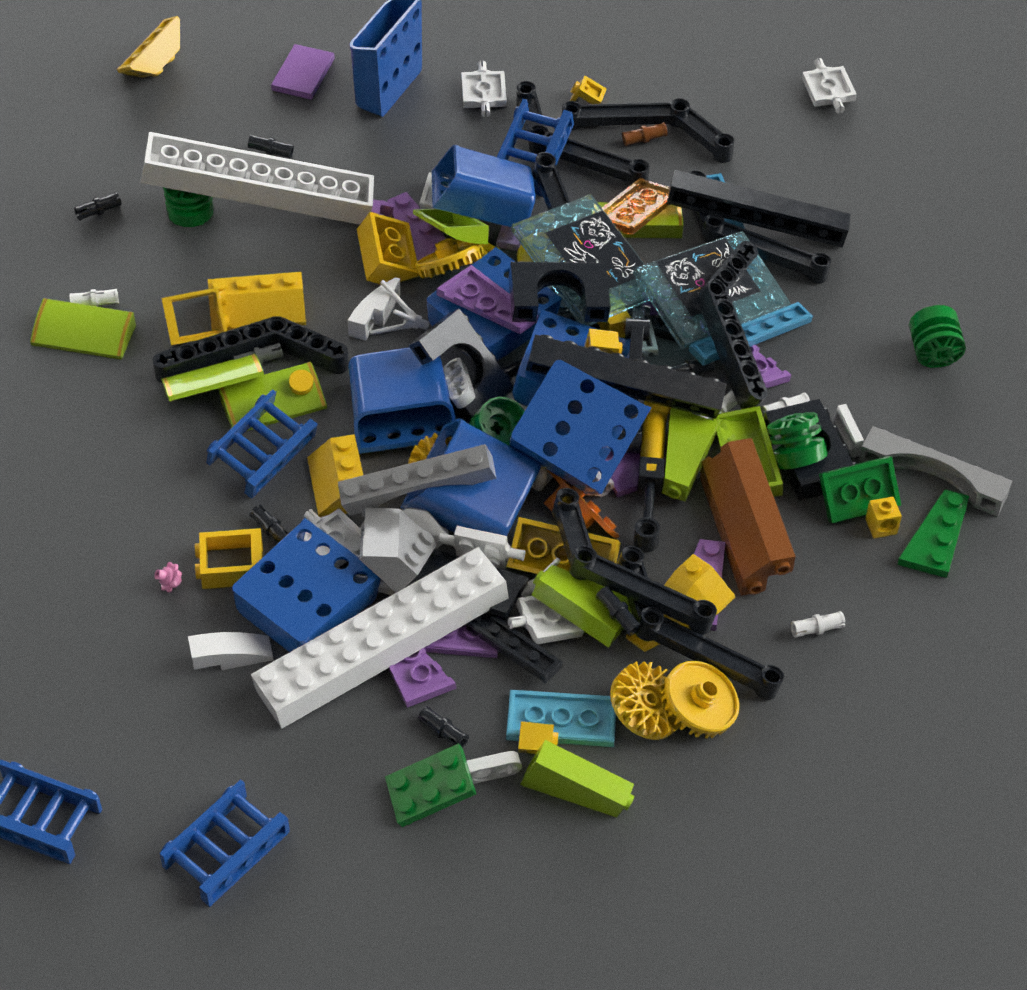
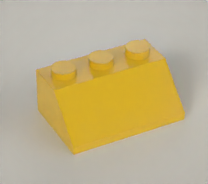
M369 212L356 229L366 281L381 284L382 280L388 282L395 277L400 278V282L418 277L419 273L416 268L417 258L409 223Z
M355 434L330 438L307 457L317 512L321 518L330 515L337 509L347 514V511L341 505L338 482L363 475Z

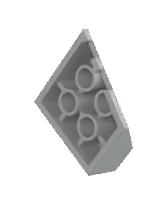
M364 508L362 510V517L365 519L361 524V531L364 532V537L360 540L359 560L397 593L404 589L419 574L436 547L437 542L428 531L418 526L401 509Z

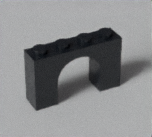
M523 261L510 263L508 278L512 322H536L539 307L537 293L541 289L552 285L568 287L579 295L582 301L584 322H608L611 304L606 263Z
M460 309L448 313L408 345L422 365L435 360L448 348L459 349L470 358L474 368L472 386L475 398L463 408H457L452 403L458 417L467 423L470 422L471 418L489 399L499 396L504 397L514 387L508 374L503 372L494 354L489 352L483 343L482 337L475 332L469 323L468 317Z
M820 399L766 411L764 415L766 429L770 423L791 414L814 412L818 415L819 422L816 424L821 426V431L812 437L824 438L828 456L816 463L792 469L790 484L799 501L823 495L819 473L856 464L852 462L847 445L842 443L839 437V430L836 425L832 424L829 411L823 406Z

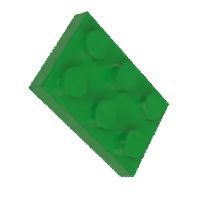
M890 456L819 473L828 521L830 523L866 515L869 501L894 497L897 506H901L893 460Z
M459 744L385 776L397 823L401 827L476 795L463 748Z

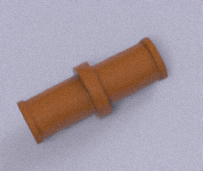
M665 123L649 127L644 125L640 126V129L622 132L623 144L628 146L629 144L642 141L647 143L651 139L666 137L668 135Z

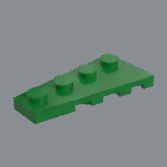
M945 489L899 557L897 565L947 578L969 496Z

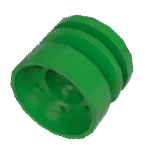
M163 187L167 215L174 224L182 227H196L204 224L212 217L214 212L212 196Z
M932 305L919 310L910 318L908 326L917 360L920 364L929 368L945 367L955 363L964 355L966 345L957 313L953 308L945 305Z
M499 396L491 398L483 404L471 418L469 424L510 446L509 441L512 432L525 410L518 402Z
M817 413L791 414L767 426L768 434L773 435L770 437L771 443L783 444L774 450V456L779 469L807 466L828 456L824 438L812 437L821 431V426L816 424L819 422Z

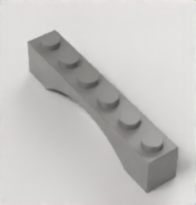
M874 426L861 447L858 461L863 463L890 456L893 460L894 469L918 470L935 475L952 484L963 494L968 495V500L974 508L997 517L1008 497L1012 480L981 469L978 466L971 465Z
M486 444L339 481L338 487L341 505L351 516L362 513L364 508H377L395 497L416 490L443 485H474L497 478L493 457Z

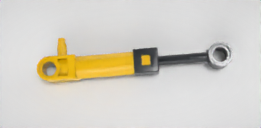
M644 401V405L651 407L642 423L637 490L645 491L643 518L639 519L635 524L633 543L642 552L648 553L654 551L659 544L660 524L653 519L655 492L661 493L663 487L667 415L670 414L671 407Z

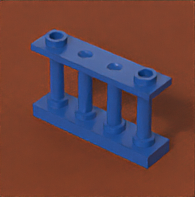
M522 99L520 106L515 108L513 122L497 157L508 160L511 156L535 163L538 154L514 148L517 139L520 138L545 145L547 147L545 152L555 157V165H557L574 126L572 112L563 110L561 117L557 119L529 112L527 100ZM528 120L554 127L555 131L552 136L546 137L524 131L522 127L525 121ZM533 178L535 195L543 197L537 180Z
M273 389L267 395H261L256 401L255 406L219 441L214 440L207 449L206 463L210 466L220 458L243 476L246 482L244 493L251 499L315 437L318 426L311 418L304 425L302 423L298 424L274 405L276 391ZM268 412L293 432V436L289 440H283L258 419ZM252 427L275 445L277 451L273 455H267L242 435ZM235 442L261 462V467L257 471H251L226 450Z
M0 760V772L2 778H4L0 784V805L14 782L28 787L12 815L7 817L0 815V838L71 864L75 857V852L70 839L87 810L98 814L101 813L102 806L99 796L90 789L82 790L25 769L17 762L12 761L9 763ZM38 792L52 796L36 825L29 826L21 822ZM63 801L76 805V809L61 834L55 836L45 831Z
M241 779L234 786H229L220 799L177 838L167 842L159 853L164 869L167 870L176 862L201 883L199 886L201 899L209 907L290 833L289 821L284 814L279 812L274 818H268L245 799L247 797L245 782ZM237 806L262 828L254 836L248 837L225 816ZM217 825L242 847L234 855H227L208 839L205 834ZM194 844H198L217 860L221 867L215 873L208 875L189 859L185 853Z

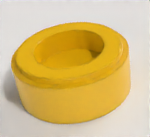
M306 370L294 371L289 378L291 391L297 395L308 394L313 388V376Z

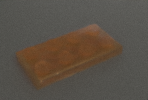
M639 178L597 212L603 211L617 230L622 231L624 234L633 235L669 206L666 202L670 187Z

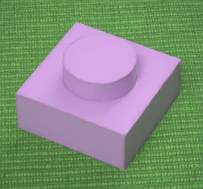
M502 225L496 241V247L518 251L524 237V230Z

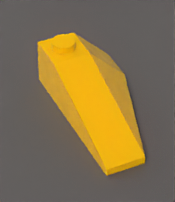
M692 554L681 564L664 584V586L697 601L707 600L712 602L717 608L716 615L735 598V594L715 569L695 554ZM664 615V617L689 628L688 625ZM626 634V639L644 652L659 645V643L653 640H641L636 634L632 636Z

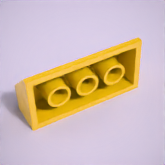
M302 272L208 279V289L218 287L219 292L224 291L226 305L222 306L224 315H229L231 328L227 329V331L274 316H281L299 325H306ZM213 294L208 295L212 330L220 329Z
M519 517L511 548L526 550L524 561L509 558L507 567L538 574L541 570L544 571L556 558H559L560 562L556 566L569 571L570 564L559 527ZM588 533L592 548L596 551L597 555L616 563L621 543L616 539Z

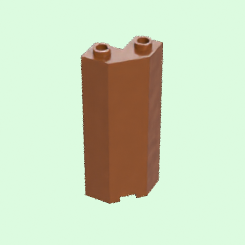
M752 438L727 442L720 447L721 452L713 458L708 456L701 462L700 480L721 540L725 542V552L740 595H755L765 591L768 576L785 575L792 572L796 558Z

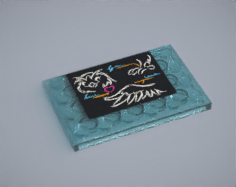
M591 194L512 224V233L534 262L606 263L611 304L609 317L663 296L664 288ZM552 285L579 323L587 326L597 323L584 322L582 301L575 291L565 286Z
M743 231L639 266L633 271V275L681 349L711 337L696 297L738 245L743 241H749ZM759 254L728 290L741 324L791 305Z

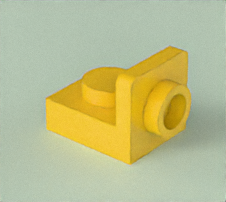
M584 76L580 82L576 81L570 92L573 94L570 101H576L578 97H581L590 104H600L607 89Z

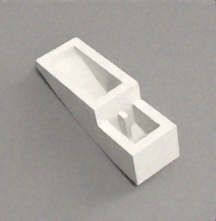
M395 277L386 283L400 297V278ZM382 285L364 298L348 319V334L350 337L366 341L374 325L384 327L396 304V300Z
M220 632L188 636L194 670L220 665L221 670L274 660L269 636Z

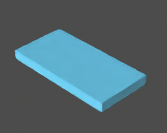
M510 690L506 740L519 741L522 721L554 725L553 732L559 733L558 744L614 747L616 714L612 707L610 696Z

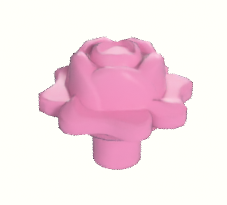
M168 562L167 566L162 570L157 569L154 574L155 579L159 580L161 584V590H166L169 593L173 588H177L182 581V572L178 570V564Z

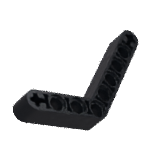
M743 241L738 245L696 297L736 401L741 409L757 407L768 395L767 388L728 293V290L758 255L757 247L750 241Z
M274 316L155 354L152 360L156 380L162 383L163 378L234 360L233 356L254 351L253 348L258 347L260 349L280 343L283 352L306 362H311L313 365L331 373L342 374L348 370L349 366L348 348L341 342L286 318Z

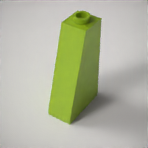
M671 408L667 426L662 494L668 495L673 499L686 501L701 469V462L706 458L715 439L718 422L690 412Z
M551 565L545 572L541 570L535 577L533 584L536 586L532 593L533 597L608 648L624 630L616 620H612L609 617V611L596 599V594L604 588L603 586L588 579L578 580L569 571L555 565ZM612 591L621 602H625L628 605V610L631 613L627 597Z
M547 740L543 742L530 761L520 784L616 818L623 809L626 811L629 809L634 799V795L631 794L634 786L633 783Z

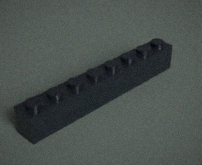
M674 170L666 202L669 205L705 214H719L725 219L842 248L849 232L851 216L850 213Z
M535 334L526 371L546 376L556 360H562L631 398L714 419L718 417L722 409L727 383L720 382L717 378H703L690 371L680 372L666 365L657 366L649 364L648 361L643 359L633 360L625 358L620 353L610 354L602 352L596 347L586 348L577 345L573 341L563 342L555 340L549 335Z

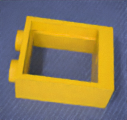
M218 287L162 298L171 345L200 340L225 332L231 328L229 315H224L222 306L226 305L224 291L219 292ZM213 294L220 329L179 337L172 302Z
M261 528L199 533V543H195L196 559L200 558V564H195L196 579H201L202 589L232 587L234 583L263 558ZM251 547L252 565L208 568V550Z

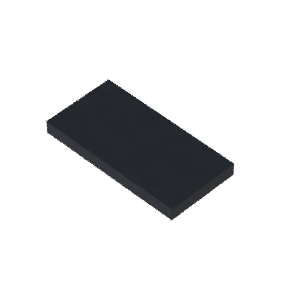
M434 549L412 584L460 556ZM496 568L506 581L509 599L490 607V610L486 613L507 619L527 586L528 577Z

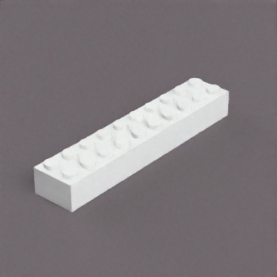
M149 132L141 178V183L359 225L373 207L374 175Z
M477 547L252 673L251 677L256 692L282 729L388 669L389 666L395 665L404 658L409 657L488 612L490 607L509 599L506 581L481 549Z

